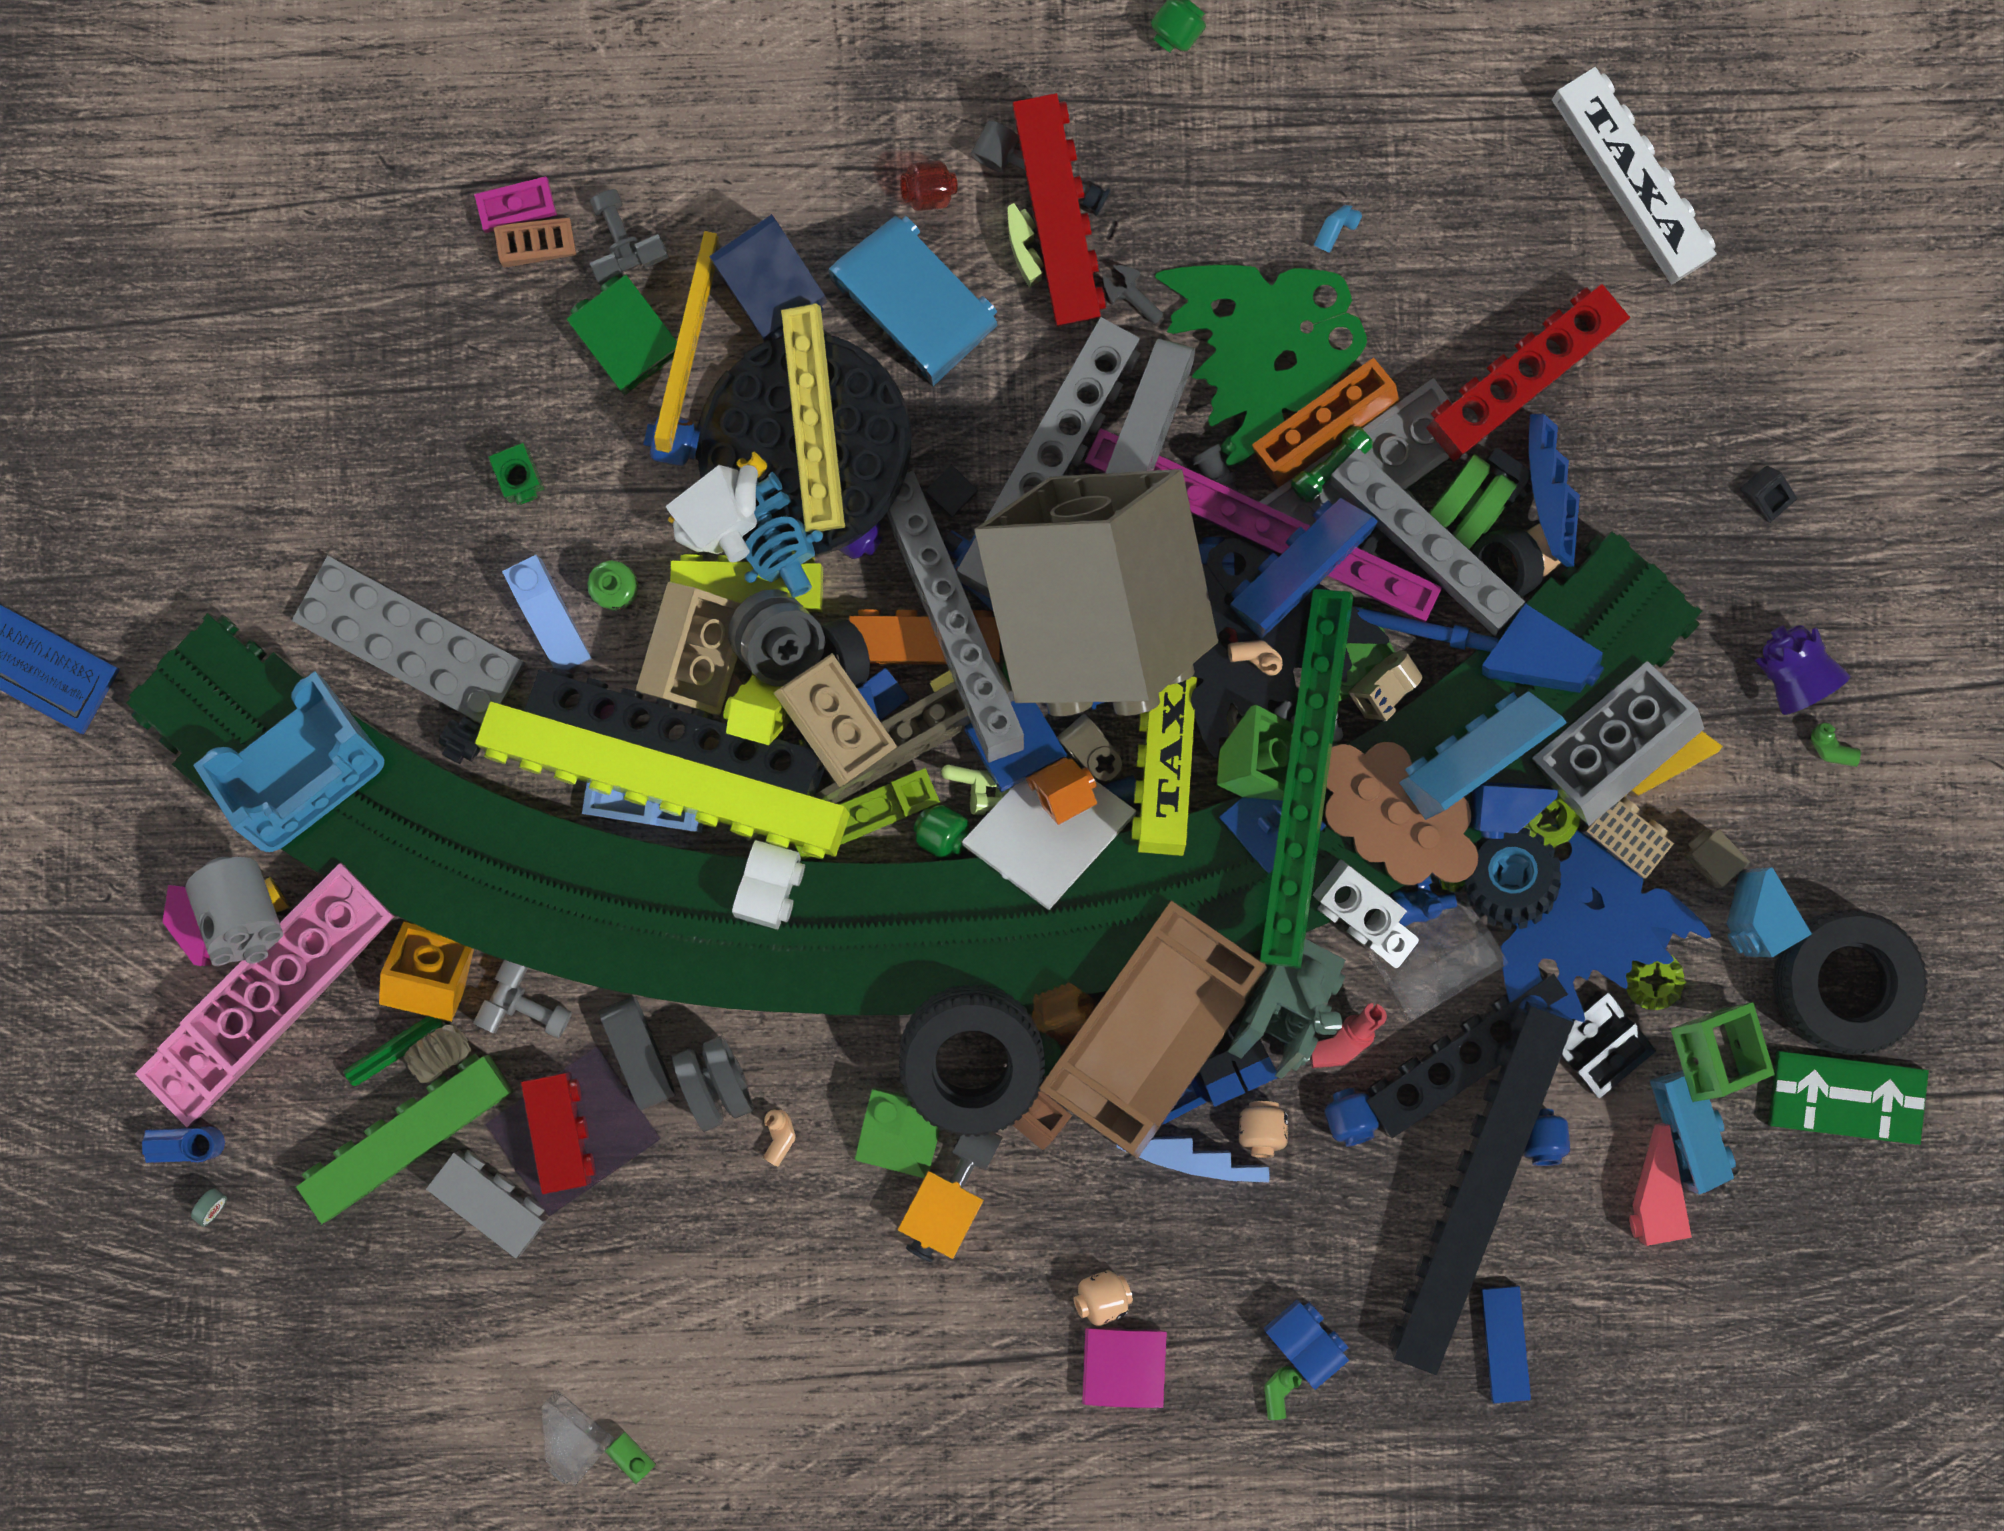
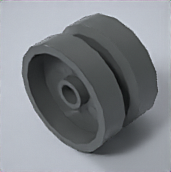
M778 589L762 590L747 597L736 608L729 622L728 639L732 651L761 682L775 687L786 685L817 664L824 653L825 636L821 624L790 593Z
M723 1035L703 1043L702 1051L707 1067H705L701 1057L693 1049H688L672 1056L681 1089L694 1118L703 1132L723 1124L724 1114L720 1100L729 1115L735 1119L754 1111L742 1068Z

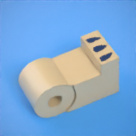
M1397 651L1386 657L1380 664H1377L1348 693L1365 718L1387 721L1396 712L1394 706L1406 693L1413 690L1421 682L1422 674L1407 651ZM1365 698H1368L1371 704L1367 703Z

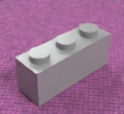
M461 1150L454 1152L426 1190L514 1258L519 1257L549 1218L542 1214L545 1208L529 1196L523 1199L513 1191L515 1185L505 1176L497 1173L494 1177L483 1168L485 1162L470 1150H467L465 1154Z

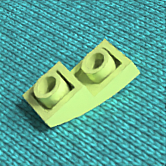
M1013 203L1008 206L1010 244L1017 266L1027 285L1031 288L1042 280L1040 269L1044 267L1041 258L1034 248L1026 249V246L1034 242V232L1032 230L1036 228V225L1026 209L1019 211Z

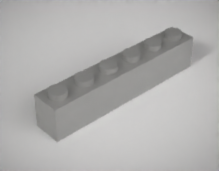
M1357 448L1331 474L1330 485L1352 505L1372 515L1378 521L1376 527L1495 637L1520 612L1525 601L1360 449Z

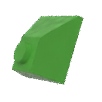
M1258 705L1251 706L1220 749L1217 785L1245 798L1283 801L1294 724Z
M873 1087L855 1160L925 1178L927 1172L930 1171L940 1129L937 1126L930 1125L929 1121L926 1122L923 1116L919 1115L915 1108L913 1109L906 1095Z

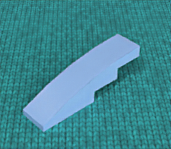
M1191 1136L1153 1137L1139 1156V1158L1153 1164L1191 1175L1228 1181L1269 1182V1167L1266 1164L1231 1165V1153L1228 1150L1193 1151Z

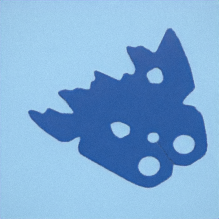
M1577 830L1568 841L1572 847L1570 857L1560 861L1561 886L1557 900L1553 902L1552 910L1548 915L1543 913L1542 920L1536 924L1529 920L1527 928L1519 929L1518 923H1514L1517 929L1501 945V958L1509 1002H1512L1543 981L1538 966L1542 959L1554 960L1559 969L1557 979L1568 995L1550 1006L1541 997L1530 995L1520 1002L1519 1008L1524 1009L1526 1001L1544 1008L1550 1007L1555 1012L1584 1023L1585 1014L1573 984L1576 976L1588 980L1592 970H1597L1626 989L1628 985L1626 973L1631 971L1632 961H1639L1647 965L1657 961L1662 964H1670L1674 961L1673 957L1662 946L1652 931V927L1668 929L1684 939L1689 932H1693L1706 939L1710 938L1711 934L1694 912L1667 890L1655 888L1645 894L1641 893L1643 878L1637 875L1634 870L1620 859H1616L1607 852L1608 849ZM1593 887L1601 894L1605 907L1600 910L1588 907L1581 901L1582 892Z

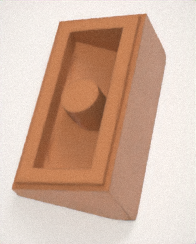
M1040 1091L1032 1107L1028 1108L1029 1111L1023 1114L1019 1121L1016 1120L1013 1126L1036 1146L1044 1150L1054 1140L1072 1115L1050 1096Z

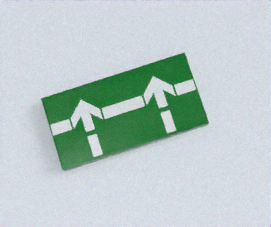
M1776 1051L1775 1075H1773L1768 1126L1921 1145L1929 1070Z

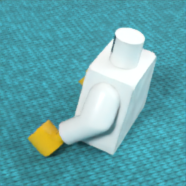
M755 451L752 452V457L748 462L744 458L737 461L740 471L718 465L666 505L667 510L671 514L668 521L673 524L674 537L678 543L696 552L705 551L719 554L724 551L730 562H738L750 553L742 537L756 527L757 519L754 514L756 510L757 478L762 476L767 468V463Z

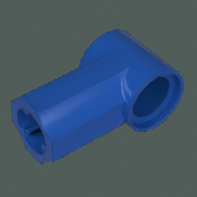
M213 1126L145 1130L142 1140V1154L145 1157L146 1163L183 1161L199 1163L216 1158L225 1147L224 1135ZM200 1134L204 1135L209 1141V1150L206 1154L197 1148V1138Z

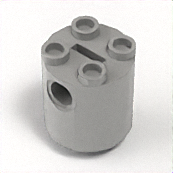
M218 857L207 862L187 880L185 889L212 965L221 966L229 962L242 960L253 964L268 957L267 950L275 945L284 934L257 861L248 857Z

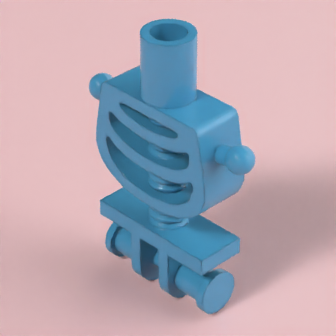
M771 472L768 474L769 477L756 483V498L759 505L756 506L754 514L759 528L746 541V545L750 550L746 559L754 569L745 574V580L748 583H753L759 575L762 579L773 582L782 577L793 598L799 597L812 588L801 564L815 556L812 542L821 541L823 534L819 530H814L812 534L805 532L804 524L792 517L772 518L771 514L792 501L789 495L781 491L768 498L767 495L782 489V484L778 477ZM785 527H793L795 531L783 533L779 530ZM799 541L798 544H792L787 546V544L791 542Z

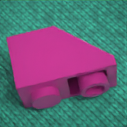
M168 885L163 924L193 965L211 966V960L185 886Z

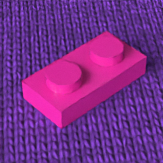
M547 176L474 194L482 228L485 233L494 231L495 226L532 222L557 215Z

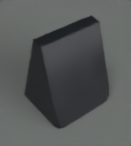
M1769 466L1761 469L1740 488L1743 495L1769 523L1798 499L1782 472Z

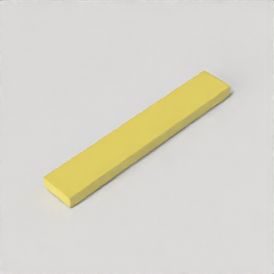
M811 304L781 310L805 532L812 533L814 530L826 531L845 528L821 306Z

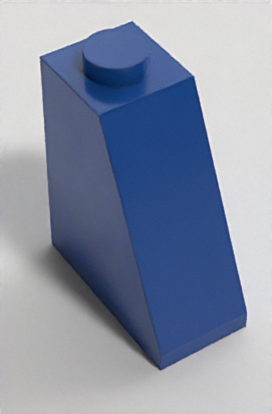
M1525 603L1482 664V675L1490 679L1580 693L1586 683L1592 687L1603 672L1604 667L1600 665L1603 652Z

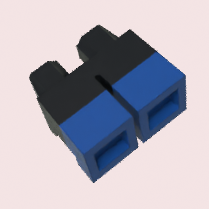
M1241 1020L1233 1023L1227 1030L1231 1042ZM1261 1039L1242 1058L1227 1052L1229 1048L1219 1051L1216 1046L1199 1070L1210 1102L1214 1107L1245 1093L1232 1065V1061H1234L1240 1078L1248 1091L1278 1078L1275 1076L1276 1069Z

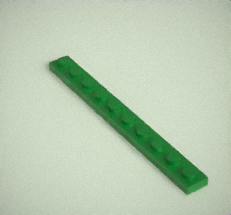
M1313 589L1260 962L1267 965L1301 968L1353 602V595L1348 591Z

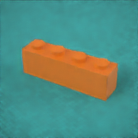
M1373 357L1253 443L1252 448L1255 451L1254 454L1257 462L1278 488L1340 445L1342 443V435L1352 426L1365 427L1400 402L1396 384Z
M862 609L858 610V616H849V621L858 628L868 648L870 664L948 665L928 617H918L917 610H895V616H880V610ZM974 610L973 614L991 657L995 659L997 665H1000V637L996 619L992 617V611Z

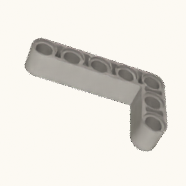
M1157 339L1106 473L1154 470L1190 375L1195 348Z

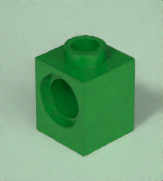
M524 443L488 456L503 496L508 502L516 501L517 505H522L538 498L537 492L544 490L529 448ZM516 468H525L527 471L526 480L520 485H511L509 482L510 473Z

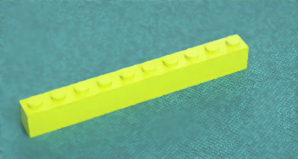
M491 701L475 742L485 752L484 757L502 764H506L507 759L520 762L519 768L535 774H541L542 769L554 772L555 779L575 785L577 780L590 783L589 789L605 795H610L612 790L625 794V800L645 806L647 801L660 804L659 810L671 815L681 816L682 811L696 815L695 821L708 826L716 827L718 822L731 825L730 831L741 836L752 838L753 832L767 836L766 842L778 847L788 848L789 843L803 847L802 853L818 859H823L825 854L836 857L850 813L844 806Z

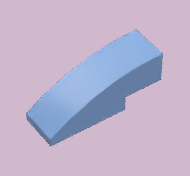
M590 783L586 784L582 814L702 833L703 824L694 820L696 816L694 814L682 811L681 816L671 815L659 810L660 804L647 801L645 806L625 800L624 793L612 790L610 795H605L589 789Z

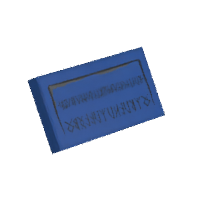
M0 604V690L76 732L85 734L120 669Z

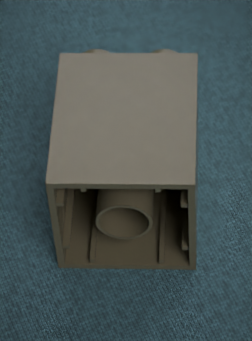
M1182 469L1049 477L974 529L1015 703H1046L1048 713L1052 716H1069L1089 709L1093 702H1113L1114 711L1118 715L1128 716L1145 713L1160 704L1158 693L1166 686L1191 678L1195 673L1193 663L1218 643Z

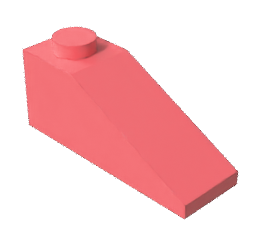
M1658 1123L1654 1126L1633 1201L1634 1215L1629 1216L1633 1237H1639V1242L1646 1246L1692 1238L1670 1125L1665 1123Z

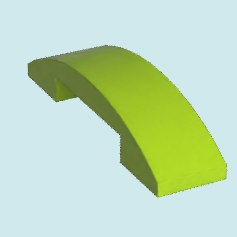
M926 768L840 804L850 813L840 845L940 803ZM795 845L797 852L800 854L801 861L811 858V856L802 853L803 847Z

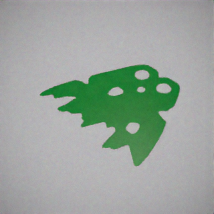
M1241 265L1180 267L1164 270L1155 275L1156 279L1188 299V303L1171 315L1172 323L1168 327L1167 333L1176 334L1206 328L1213 333L1207 343L1215 347L1216 351L1192 375V378L1206 379L1209 385L1218 388L1211 401L1213 411L1209 415V425L1215 426L1226 418L1247 411L1243 426L1230 439L1236 448L1226 460L1227 465L1236 464L1254 454L1255 451L1252 448V444L1284 422L1282 408L1298 412L1318 398L1356 361L1366 347L1367 336L1362 322L1358 317L1346 313L1352 302L1348 285L1341 275L1334 272L1293 268L1279 274L1274 285L1267 283L1256 267ZM1321 285H1329L1337 293L1336 302L1330 307H1319L1313 300L1314 291ZM1217 299H1231L1235 302L1236 306L1231 316L1218 317L1213 312L1212 302ZM1302 322H1312L1314 324L1313 330L1310 333H1303L1300 329ZM1344 327L1352 333V344L1345 350H1337L1329 343V335L1335 328ZM1285 350L1293 351L1296 355L1297 364L1288 370L1276 371L1274 368L1276 358Z

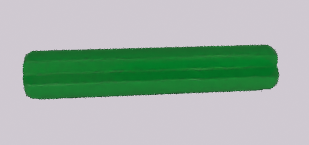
M427 1016L344 1070L348 1082L352 1086H357L405 1056L409 1047L438 1028L445 1026L444 1020Z

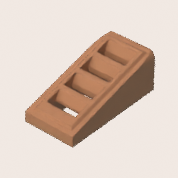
M570 217L494 227L499 261L504 268L577 255ZM560 229L563 247L556 248L553 230ZM539 232H545L548 249L541 250ZM530 234L533 251H526L523 235ZM510 237H515L516 253H511L508 240Z

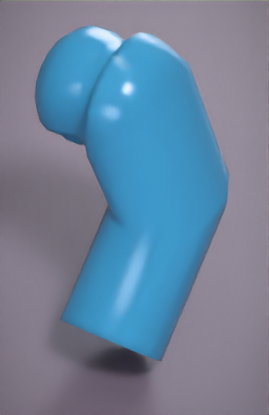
M1351 205L1342 206L1326 218L1314 245L1330 253L1342 227L1346 226L1351 230H1355L1362 218V213L1352 209L1353 206Z

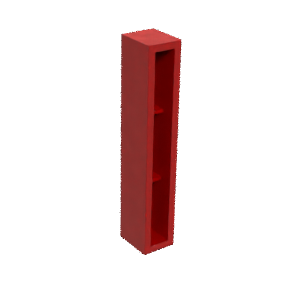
M1057 93L1015 101L1012 107L1056 327L1098 319L1101 317L1100 310L1106 309V302L1102 286L1095 288L1093 273L1099 272L1095 249L1088 251L1085 237L1092 235L1088 213L1081 214L1078 199L1084 198V190L1081 176H1073L1071 162L1077 161L1073 138L1066 139L1064 124L1070 123L1066 101L1059 102Z

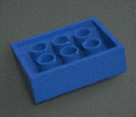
M1342 498L1334 505L1329 500L1326 501L1312 515L1317 521L1307 531L1299 527L1285 541L1289 548L1281 556L1278 557L1275 553H1272L1257 568L1262 574L1255 581L1250 583L1245 579L1230 594L1235 599L1230 604V608L1262 639L1371 534L1378 523L1372 515Z

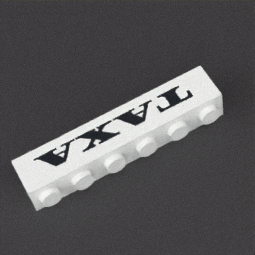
M1594 67L1560 88L1552 98V101L1670 284L1673 285L1708 263L1716 255L1714 251L1715 242L1709 232L1705 229L1701 230L1694 220L1695 212L1686 198L1681 199L1674 189L1675 181L1672 174L1666 167L1661 168L1654 158L1655 150L1649 139L1644 135L1640 136L1634 127L1635 119L1629 108L1624 104H1619L1613 94L1615 89L1609 77L1604 73L1600 74L1598 69Z

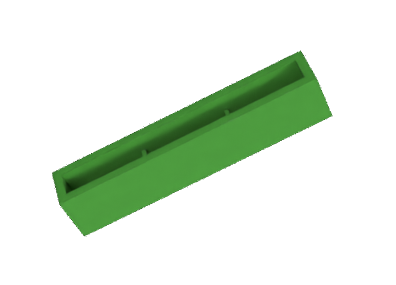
M476 1053L457 1066L460 1070L457 1075L449 1080L444 1075L427 1086L426 1089L429 1092L427 1096L418 1102L414 1097L410 1098L395 1109L398 1116L386 1123L382 1118L364 1130L367 1137L355 1145L351 1140L335 1150L333 1154L336 1159L324 1167L319 1162L302 1174L305 1181L296 1186V1188L319 1222L323 1224L330 1221L515 1092L491 1056L485 1055L479 1059Z

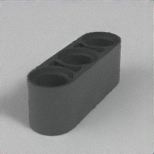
M633 995L600 1009L599 1015L639 1110H644L675 1097L674 1086L636 997Z

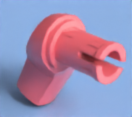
M1370 1003L1359 1015L1347 1017L1342 1023V1028L1337 1030L1333 1037L1317 1042L1310 1056L1311 1067L1343 1066L1357 1057L1373 1042L1375 1037L1374 1031L1385 1023L1387 1014L1384 1008L1379 1004H1376L1374 1007V1003Z

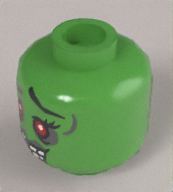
M614 560L605 561L595 566L589 574L587 582L588 592L593 601L602 608L611 611L623 610L631 605L637 597L639 588L637 577L633 571L622 562Z

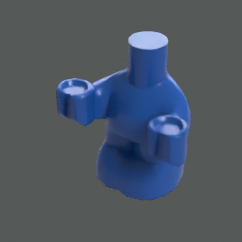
M1430 875L1423 882L1416 884V891L1406 893L1403 890H1395L1391 892V898L1407 910L1399 921L1401 925L1406 927L1414 922H1427L1438 918L1443 910L1456 908L1457 900L1455 893L1439 896L1433 893L1429 886L1432 882Z

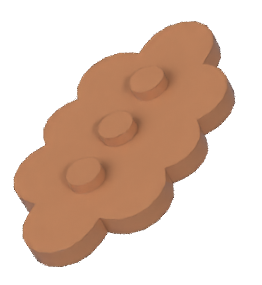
M1382 742L1372 746L1365 754L1351 745L1340 744L1332 747L1326 787L1332 795L1325 805L1324 816L1327 825L1334 833L1342 837H1353L1355 850L1362 859L1374 863L1383 862L1386 873L1392 880L1402 885L1421 883L1431 873L1438 879L1451 883L1466 880L1474 873L1478 865V853L1476 846L1463 834L1471 822V809L1464 797L1445 811L1425 820L1399 784L1400 781L1409 776L1405 769L1412 764L1409 754L1403 747L1392 742Z

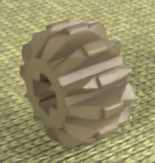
M445 1025L409 1047L404 1059L408 1064V1069L413 1076H416L420 1083H430L447 1074L470 1056L472 1049L467 1043L469 1042L463 1032H460L456 1025Z

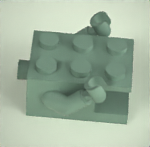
M1305 939L1301 968L1266 964L1268 973L1253 993L1227 1052L1242 1058L1266 1032L1278 1038L1280 1042L1285 1043L1283 1058L1276 1071V1077L1282 1079L1291 1069L1297 1071L1301 1065H1305V1062L1310 1060V1056L1318 1042V1039L1313 1037L1315 1031L1321 1035H1334L1337 1033L1336 1030L1342 1028L1340 1013L1331 1012L1332 1007L1327 1004L1331 994L1336 995L1344 982L1345 975L1340 972L1346 960Z

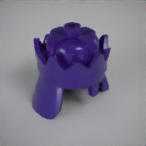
M1784 625L1771 631L1773 637L1767 641L1763 648L1765 659L1761 657L1754 660L1765 672L1768 679L1772 680L1778 706L1783 715L1797 712L1824 699L1841 688L1851 678L1827 654L1817 627L1812 629V634L1802 625L1791 627L1788 630Z

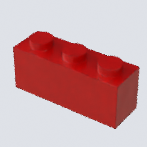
M571 1072L521 1082L542 1194L587 1186L592 1183L591 1176L596 1175V1169L592 1153L586 1154L584 1139L589 1137L585 1116H579L576 1102L582 1100L578 1079H572Z

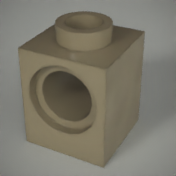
M1705 829L1701 830L1688 842L1691 849L1684 854L1714 888H1723L1750 863L1720 829H1713L1709 832Z

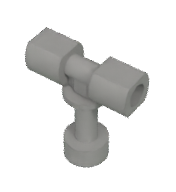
M504 960L495 977V980L499 981L490 1001L484 1000L473 1024L496 1034L505 1014L512 1016L517 1010L546 1024L545 1033L559 1039L570 1020L572 1012L559 1005L552 1011L523 997L525 989L519 987L528 968Z

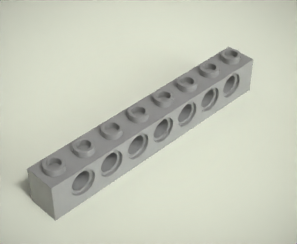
M1100 317L985 521L1025 494L1023 489L1026 486H1037L1049 477L1065 476L1071 464L1079 466L1088 449L1083 444L1089 432L1094 435L1097 434L1106 415L1101 413L1107 401L1114 404L1124 385L1119 382L1124 370L1132 372L1141 355L1136 350L1140 340L1139 337ZM1107 360L1113 365L1114 370L1111 372H1101L1096 368L1095 362ZM1081 391H1089L1095 396L1096 401L1091 404H1085L1078 399L1077 394ZM1064 422H1071L1076 425L1079 432L1075 435H1066L1060 430L1059 425ZM1048 453L1055 454L1060 459L1061 464L1056 467H1049L1043 463L1041 457ZM975 538L956 573L961 583L990 598L977 538Z
M914 471L907 472L898 496L885 515L989 763L1024 750V733Z

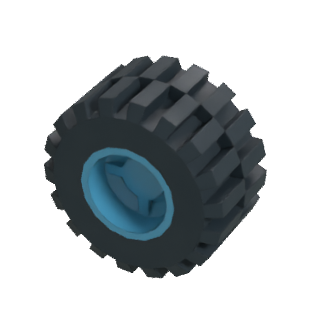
M1523 827L1521 833H1504L1503 839L1489 838L1487 840L1485 837H1482L1477 841L1478 865L1474 873L1464 880L1465 891H1467L1469 905H1475V913L1480 918L1484 915L1488 916V924L1495 926L1497 921L1503 922V929L1511 930V924L1518 923L1519 929L1527 928L1529 920L1536 924L1542 920L1543 913L1548 915L1552 910L1553 902L1557 900L1561 879L1559 857L1554 858L1555 849L1551 844L1544 846V837L1539 833L1533 838L1529 836L1530 829Z

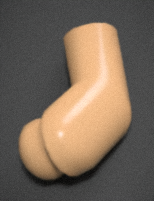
M772 1109L766 1113L764 1123L765 1126H768L773 1141L763 1158L779 1167L795 1141L796 1135L790 1116L783 1110Z

